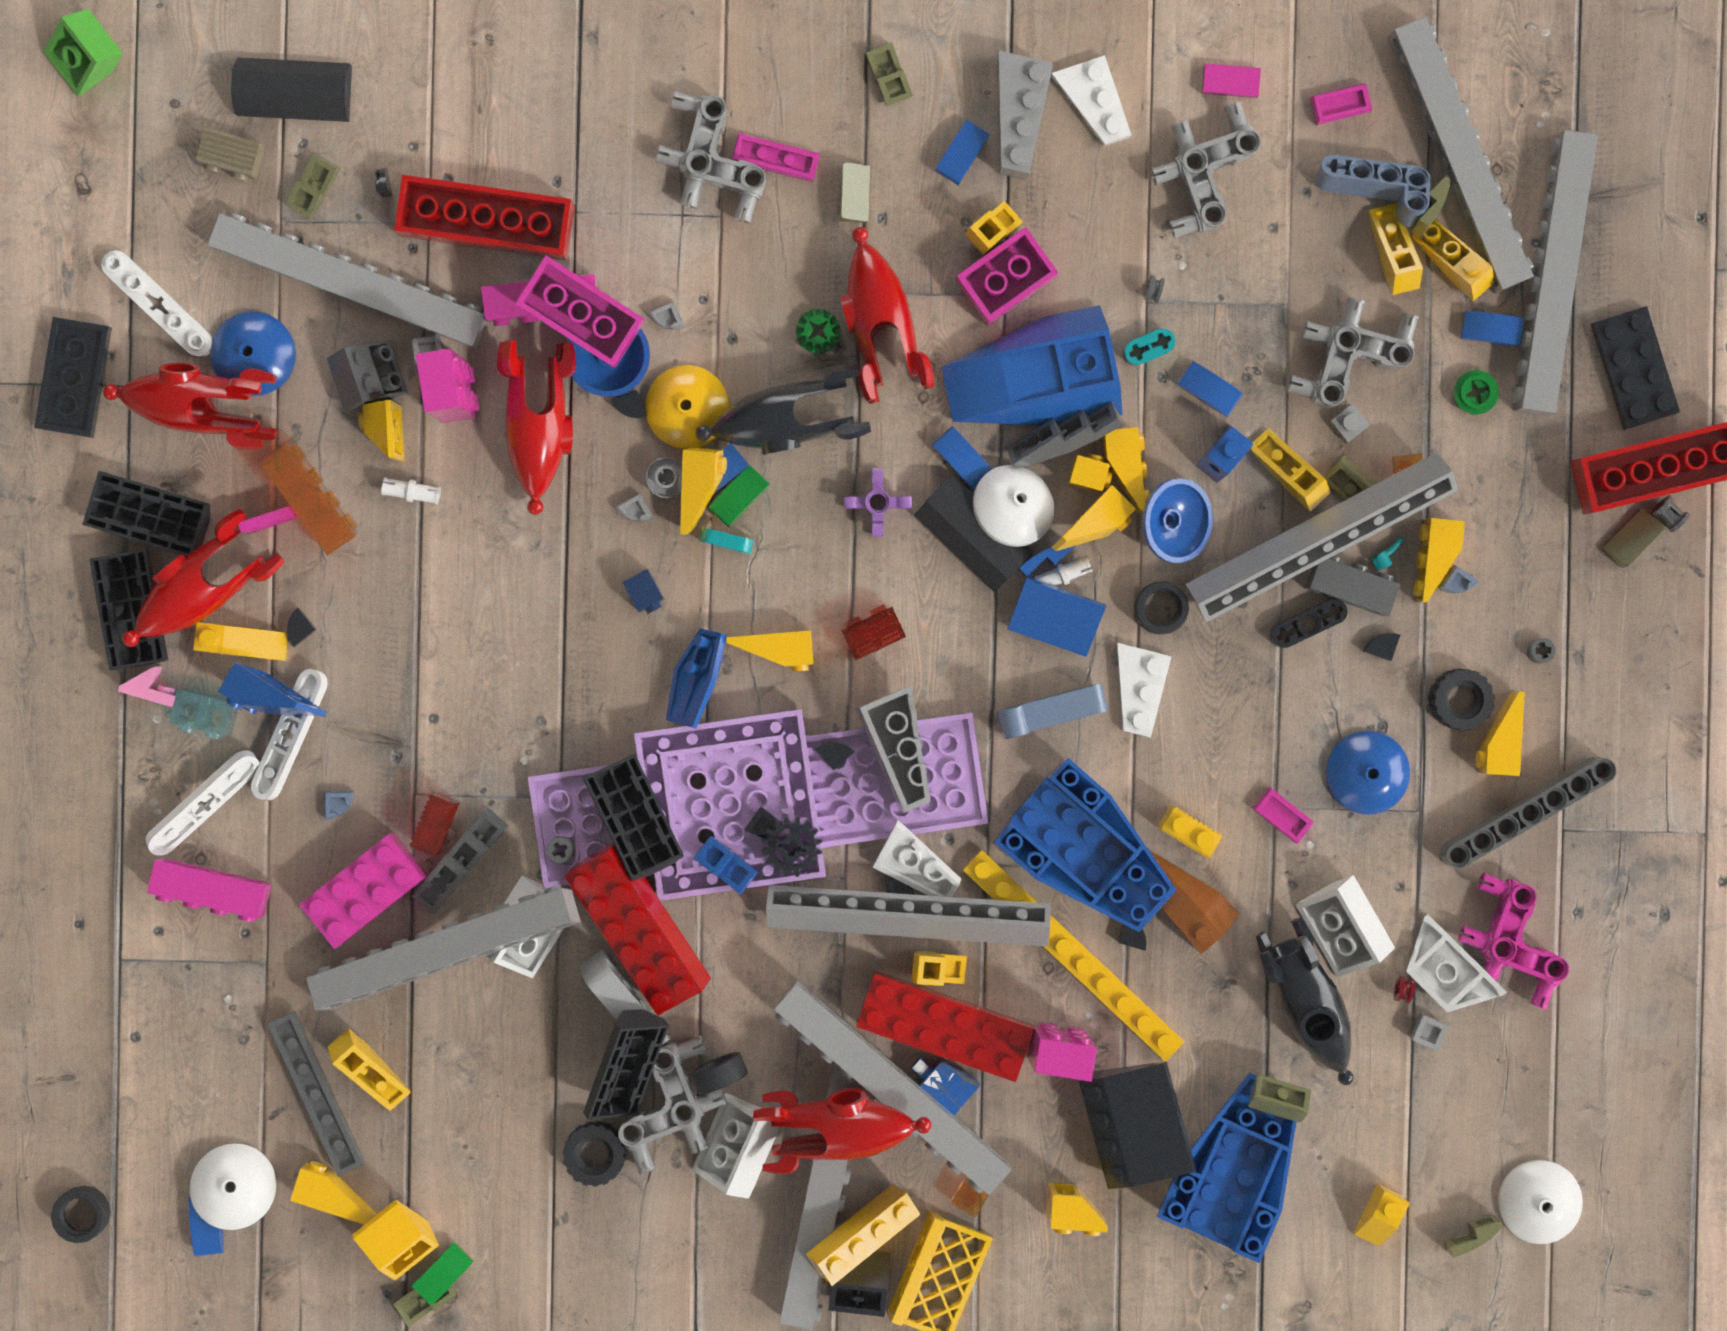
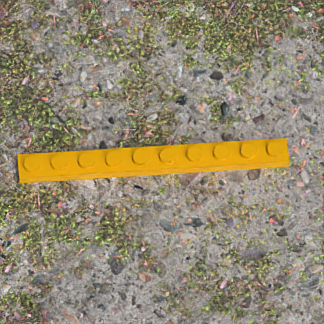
M982 849L962 869L994 900L1038 903ZM1050 914L1048 946L1043 947L1164 1061H1167L1185 1041Z

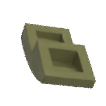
M892 42L865 53L886 106L913 96Z
M312 154L301 179L296 180L285 205L311 219L328 193L340 167L317 154Z
M1447 176L1430 192L1429 206L1426 213L1419 219L1412 231L1419 239L1428 231L1444 205L1451 180Z
M1494 1214L1468 1221L1470 1233L1445 1239L1446 1251L1454 1258L1480 1247L1498 1233L1503 1227L1502 1221Z
M451 1286L431 1306L413 1288L392 1304L406 1326L410 1327L426 1314L435 1311L455 1297L457 1293Z

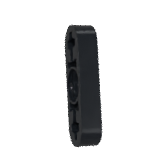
M1330 599L1274 625L1270 631V640L1273 645L1279 648L1293 646L1343 622L1348 614L1347 606L1339 599ZM1331 604L1333 607H1339L1338 618L1335 619L1334 616L1324 618L1323 621L1326 625L1323 626L1322 619L1316 611L1320 609V614H1324L1330 611L1329 605ZM1307 615L1312 616L1316 621L1315 628L1310 632L1305 631L1301 626V620ZM1294 621L1295 628L1301 636L1297 638V633L1287 636L1286 643L1283 640H1277L1276 636L1280 634L1279 629L1282 628L1283 631L1293 629L1294 627L1291 625V622Z

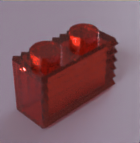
M885 604L870 610L871 617L861 621L860 617L857 616L844 623L846 628L841 631L855 661L906 638L893 607L887 609Z
M440 793L428 796L430 800L426 801L427 805L424 806L425 811H422L423 816L420 817L419 826L415 827L417 831L413 833L414 837L411 838L412 842L409 843L410 847L431 856H436L440 853L460 804L459 801Z

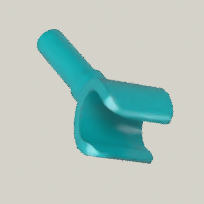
M1399 536L1384 551L1373 556L1372 561L1378 571L1393 564L1389 555L1405 541L1402 536Z

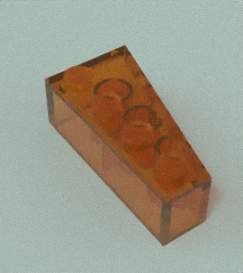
M291 437L266 454L259 464L328 556L356 537L357 531L355 528L358 526L349 513H343L339 507L341 503L332 490L328 491L322 482L324 480L315 467L311 466L306 459L307 456Z

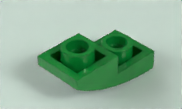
M749 465L726 487L708 509L729 528L748 510L749 505L768 489L770 483Z
M454 1241L412 1284V1287L432 1306L474 1261Z

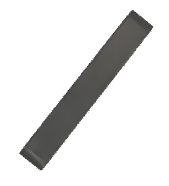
M1592 757L1444 843L1440 848V859L1444 864L1454 868L1466 867L1611 782L1616 776L1617 769L1615 764L1607 758ZM1599 763H1602L1604 773L1597 777L1595 768ZM1575 777H1578L1580 787L1578 790L1573 791L1571 782ZM1551 791H1554L1556 794V801L1553 805L1547 803V795ZM1530 805L1532 815L1529 819L1525 820L1522 814L1523 809ZM1506 819L1508 821V829L1505 833L1501 834L1498 825L1502 820ZM1482 833L1485 838L1484 843L1481 847L1477 848L1474 844V839L1478 834ZM1458 847L1461 852L1460 858L1452 862L1450 853L1454 848Z

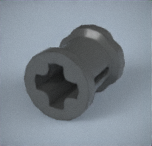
M1668 495L1652 509L1651 514L1653 516L1658 515L1669 526L1668 530L1672 533L1689 519L1690 514L1683 512L1672 502L1673 498Z
M558 836L553 839L547 847L549 858L556 863L566 862L574 855V841L570 837ZM557 842L559 845L566 844L568 848L565 850L566 856L555 852V849L558 848Z

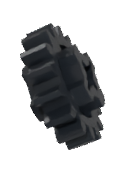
M784 815L783 823L775 819V828L766 827L765 829L769 837H762L761 842L767 845V847L761 849L762 854H769L765 863L767 865L774 863L773 871L775 873L780 869H784L785 877L789 875L790 871H794L795 876L799 877V870L802 868L807 873L810 872L808 864L817 865L818 860L814 855L822 854V849L816 847V845L822 843V838L814 837L818 832V828L813 827L809 829V819L800 823L799 815L795 816L794 821H790L788 815ZM789 828V832L782 837L776 836L780 831ZM800 830L808 835L811 843L801 839ZM791 840H795L799 848L795 847L792 852H789L785 844H790ZM773 848L781 851L784 856L783 862L776 857ZM801 855L807 856L804 860L794 864L795 859Z

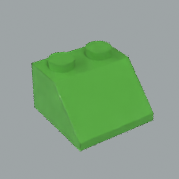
M89 9L61 17L43 51L77 96L83 95L114 71L123 55L117 44L111 39Z

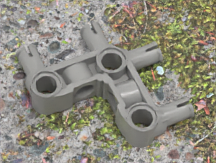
M675 91L671 108L695 114L696 120L688 149L682 152L660 145L656 163L680 168V172L684 175L686 183L679 204L687 207L689 202L690 208L696 209L702 185L716 186L737 192L740 195L734 219L741 222L745 211L744 223L751 224L756 200H760L766 187V176L761 167L748 161L739 160L737 162L719 157L716 149L720 135L724 134L727 120V109L724 100L717 95H700L698 98ZM712 105H717L722 111L718 116L712 117L706 113L707 109ZM695 160H705L707 163L705 169L702 171L693 170L692 163ZM751 174H756L760 176L761 181L756 186H750L746 183V178Z
M1241 102L1224 107L1232 129L1230 134L1205 143H1195L1188 120L1171 126L1179 146L1178 154L1173 159V162L1151 168L1150 171L1151 176L1155 177L1153 181L1156 186L1179 177L1186 191L1192 214L1169 221L1170 230L1175 229L1172 232L1174 239L1196 230L1201 233L1214 231L1226 218L1224 199L1222 194L1217 191L1212 174L1215 169L1229 164L1235 166L1252 158L1261 145L1259 134L1255 132L1254 127L1247 123ZM1241 139H1247L1251 142V151L1241 148ZM1187 158H1196L1200 163V168L1191 169L1187 165ZM1207 210L1216 212L1218 221L1214 223L1209 222L1205 217V212Z
M1348 298L1343 319L1337 325L1329 328L1307 321L1302 338L1324 343L1327 348L1318 379L1314 382L1291 375L1289 379L1291 384L1287 386V392L1309 397L1312 403L1329 409L1344 400L1350 385L1348 378L1354 360H1366L1375 363L1376 367L1399 370L1412 363L1415 355V345L1412 338L1419 317L1416 315L1410 317L1411 314L1401 313L1396 336L1390 337L1360 328L1358 324L1365 301L1359 300L1356 302V298ZM1341 334L1349 336L1351 340L1349 348L1343 347L1340 344L1339 337ZM1395 349L1403 352V363H1399L1394 359L1393 352ZM1326 388H1331L1335 391L1336 398L1334 402H1330L1325 398L1324 390Z
M701 1035L681 1044L672 1042L661 1047L659 1053H668L672 1058V1062L668 1065H662L657 1060L653 1069L655 1080L660 1082L666 1098L664 1105L647 1112L642 1110L635 1115H631L623 1121L619 1128V1139L624 1144L625 1149L631 1151L639 1174L645 1173V1170L651 1171L656 1167L652 1161L647 1144L679 1130L684 1132L691 1154L698 1153L699 1149L703 1151L708 1148L699 1126L700 1120L704 1116V1112L727 1105L725 1096H723L722 1089L699 1097L694 1094L683 1063L688 1058L707 1052ZM680 1105H687L691 1108L692 1114L689 1117H682L678 1114L677 1108ZM634 1125L638 1128L640 1134L637 1137H630L626 1134L625 1127Z

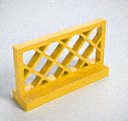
M929 1210L886 1312L890 1321L900 1326L905 1324L921 1331H944L935 1327L933 1319L947 1313L950 1322L946 1331H955L993 1237L943 1218L940 1214ZM945 1227L956 1230L959 1239L944 1245L941 1237ZM975 1237L983 1240L980 1250L969 1254L965 1242ZM962 1244L966 1256L951 1262L947 1250ZM944 1252L948 1264L933 1271L931 1266L932 1258ZM969 1261L971 1266L970 1274L959 1280L954 1268ZM951 1270L955 1282L940 1288L936 1276ZM933 1278L937 1290L922 1296L920 1291L922 1283ZM958 1287L961 1294L959 1300L947 1305L943 1294ZM940 1296L944 1308L930 1314L925 1302ZM920 1304L923 1305L927 1316L918 1320L908 1318L912 1308Z

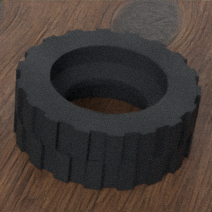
M1470 669L1447 670L1443 672V675L1438 676L1435 679V683L1431 685V691L1428 694L1429 709L1432 710L1433 717L1438 719L1439 723L1443 726L1464 731L1466 729H1476L1475 727L1483 725L1484 721L1489 719L1491 711L1494 710L1495 694L1492 691L1493 687L1488 683V679L1485 676H1481L1477 671ZM1457 686H1466L1474 694V705L1465 713L1453 711L1448 703L1451 690Z
M589 1121L584 1125H579L569 1135L563 1149L564 1166L566 1165L567 1173L571 1174L576 1182L579 1181L585 1186L593 1185V1187H598V1185H605L611 1179H615L621 1171L626 1159V1149L619 1139V1131L611 1127V1124H605L602 1121ZM599 1140L606 1145L609 1155L607 1161L602 1166L590 1167L583 1162L581 1149L586 1142Z

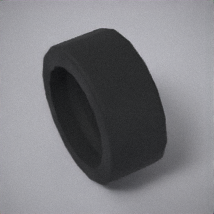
M1166 581L1151 583L1142 588L1136 596L1134 603L1135 617L1139 625L1148 632L1158 635L1172 633L1181 628L1187 620L1189 613L1188 598L1184 591L1173 583ZM1160 591L1171 594L1178 606L1175 618L1171 622L1162 625L1153 623L1145 612L1147 599L1150 595Z
M733 1052L699 1066L691 1075L699 1093L707 1094L739 1081L748 1074V1070L741 1054Z
M74 1187L60 1196L53 1205L51 1213L52 1226L58 1236L68 1242H88L100 1234L108 1224L111 1213L109 1202L104 1194L94 1187ZM83 1198L92 1203L96 1210L97 1219L91 1228L80 1231L68 1223L65 1209L70 1201Z

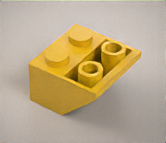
M1048 1182L1046 1218L1051 1229H1055V1232L1059 1234H1071L1072 1230L1083 1231V1234L1089 1236H1098L1100 1232H1108V1226L1102 1213L1076 1184Z
M394 1200L352 1234L355 1242L376 1268L393 1280H397L439 1246L429 1222L398 1200Z

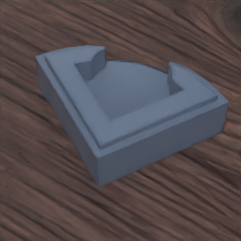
M1453 565L1438 589L1447 593H1460L1474 587L1479 580L1457 565Z
M325 791L324 820L336 818L346 812L354 799V791Z

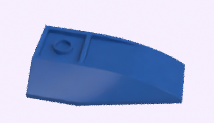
M1100 305L1045 316L941 367L952 422L1041 426L1053 418L1060 424L1080 410H1083L1089 416L1110 401L1117 407L1120 416L1123 415L1121 385L1112 341Z
M1066 758L1045 777L1011 816L994 841L999 848L1036 880L1138 932L1144 928L1176 891V888L1113 797L1069 758Z
M1249 1072L1191 1147L1196 1171L1172 1178L1156 1217L1182 1229L1184 1227L1230 1248L1233 1252L1260 1264L1282 1212L1297 1122L1248 1107L1256 1075Z

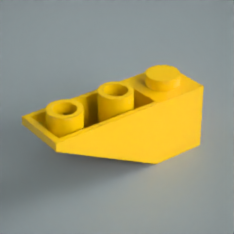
M1436 219L1421 239L1415 234L1412 235V238L1453 285L1472 301H1475L1494 284L1493 267Z
M1138 427L1115 429L1102 437L1104 461L1110 464V471L1113 472L1114 477L1132 505L1136 508V511L1143 513L1149 497L1148 489L1144 490L1143 479L1147 478L1146 462H1141L1140 452L1145 449L1144 435L1139 434Z
M1429 518L1424 519V524H1421L1419 540L1422 541L1421 552H1418L1416 558L1419 578L1415 580L1413 586V595L1417 596V603L1428 602L1461 552L1465 521Z

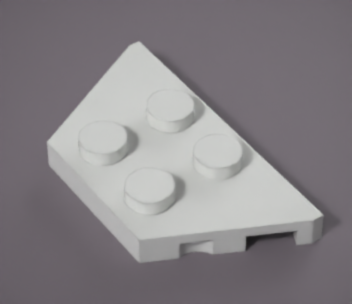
M1428 914L1424 917L1406 972L1446 1012L1500 997L1507 993Z

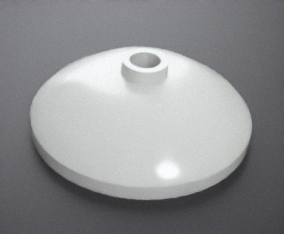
M1003 465L990 470L979 481L973 495V510L978 524L989 537L1007 546L1020 547L1036 542L1048 531L1054 517V501L1048 486L1036 473L1025 467L1014 468L1012 465ZM1016 496L1022 497L1024 502L1020 503Z
M227 1144L217 1147L208 1152L193 1171L190 1181L192 1204L198 1215L214 1227L225 1230L248 1227L260 1220L270 1209L276 1194V1174L268 1158L251 1146ZM230 1181L236 1185V1189L232 1193L226 1190V1184Z
M1531 1160L1518 1165L1505 1177L1498 1194V1209L1506 1227L1518 1238L1534 1244H1548L1565 1237L1575 1227L1582 1211V1194L1576 1179L1564 1167L1548 1160ZM1546 1202H1549V1209L1543 1211L1542 1205Z

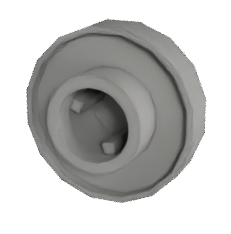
M662 457L650 464L646 472V482L653 494L660 498L670 499L681 493L682 464L680 461L672 457Z

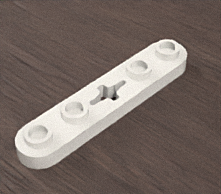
M115 250L108 252L103 257L101 264L103 272L179 345L195 357L201 358L210 354L213 344L212 335L129 256ZM150 294L158 300L163 298L162 305L168 311V314L157 308L153 311L152 308L155 305L147 295Z
M307 669L300 674L293 690L319 706L327 688V678L321 671ZM281 715L251 783V790L256 798L269 801L279 795L314 716ZM287 730L293 734L292 739H288V736L285 735Z
M245 750L234 754L150 830L145 839L149 851L154 855H165L171 852L253 778L259 766V761L255 754ZM200 801H202V802H206V801H207V802H208L206 805H203V804L198 805V802H200Z

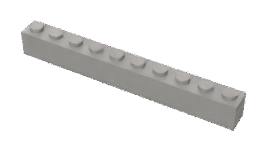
M1425 16L1394 29L1388 36L1445 175L1451 179L1450 187L1479 256L1493 267L1494 284L1492 288L1494 293L1534 277L1532 274L1533 264L1530 258L1525 256L1521 247L1523 245L1522 237L1517 230H1514L1510 221L1512 219L1511 211L1506 204H1503L1501 199L1500 184L1496 178L1493 179L1489 170L1490 160L1485 152L1482 153L1479 146L1480 137L1478 131L1469 122L1468 107L1463 100H1460L1457 93V80L1454 75H1450L1446 66L1448 63L1447 56L1443 49H1439L1436 42L1437 33L1432 23H1428Z
M1564 130L1554 137L1551 142L1550 154L1553 155V160L1546 173V182H1549L1548 193L1544 194L1542 200V210H1545L1537 232L1538 237L1541 238L1540 246L1536 249L1533 258V264L1537 266L1535 276L1531 278L1529 285L1532 299L1531 304H1528L1526 308L1525 320L1528 321V325L1521 341V348H1524L1523 358L1519 360L1517 365V376H1520L1519 385L1515 387L1512 401L1515 403V411L1544 416L1556 413L1598 135Z
M230 212L229 216L219 213L207 244L213 249L477 350L487 325L485 315L482 314L484 309L467 303L466 307L456 304V298L441 293L440 297L430 294V288L415 283L414 287L403 283L404 278L392 273H388V276L385 277L377 273L378 268L369 264L362 263L361 267L351 264L352 259L340 253H335L334 257L325 254V248L309 242L308 247L298 243L299 238L283 232L282 236L271 233L273 228L259 222L252 226L245 223L246 218Z
M1437 452L1186 583L1185 585L1193 603L1205 622L1220 616L1459 491L1453 471Z
M561 885L552 886L545 889V894L535 897V894L519 898L518 904L512 906L509 903L493 907L492 913L484 915L481 912L467 917V922L461 924L458 921L442 925L441 931L433 933V930L417 934V939L408 942L407 939L391 943L392 948L384 951L382 948L373 949L366 952L367 957L361 959L352 957L342 960L339 967L326 966L316 970V975L307 977L314 1009L328 1011L581 923L573 892L570 889L561 888Z
M769 885L766 904L767 928L1048 946L1051 904L775 885Z
M798 980L776 1003L774 1010L777 1014L775 1017L788 1027L791 1024L799 1031L797 1036L807 1045L813 1043L820 1049L818 1054L829 1064L834 1061L841 1067L839 1072L850 1082L856 1080L863 1086L861 1090L866 1093L869 1099L874 1101L877 1098L884 1105L907 1114L914 1121H917L920 1117L930 1119L932 1127L928 1133L922 1134L916 1130L911 1135L915 1138L920 1135L927 1141L925 1146L934 1155L938 1156L941 1153L949 1160L946 1163L949 1168L958 1175L963 1172L970 1179L968 1181L969 1185L977 1192L985 1191L990 1196L1012 1170L1010 1164Z
M833 1061L825 1100L837 1091L844 1089L861 1090L863 1086L856 1080L853 1082L847 1080L839 1072L841 1067ZM812 1160L779 1324L813 1330L814 1321L820 1322L823 1305H819L818 1301L820 1294L825 1295L828 1282L818 1274L806 1253L840 1226V1223L835 1222L837 1212L842 1213L846 1196L841 1195L843 1184H849L851 1168H847L848 1160Z

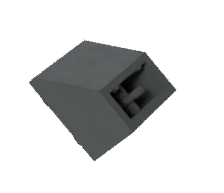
M390 340L345 347L326 358L344 412L362 409L363 404L391 400L408 393Z

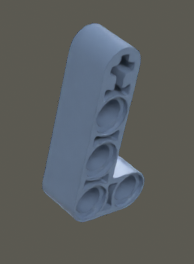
M1329 155L1323 159L1315 177V183L1318 188L1326 192L1397 201V219L1402 225L1407 227L1416 226L1429 206L1430 175L1427 170L1419 166Z
M1098 683L996 711L1003 738L1010 739L1028 734L1034 730L1108 711L1102 684Z

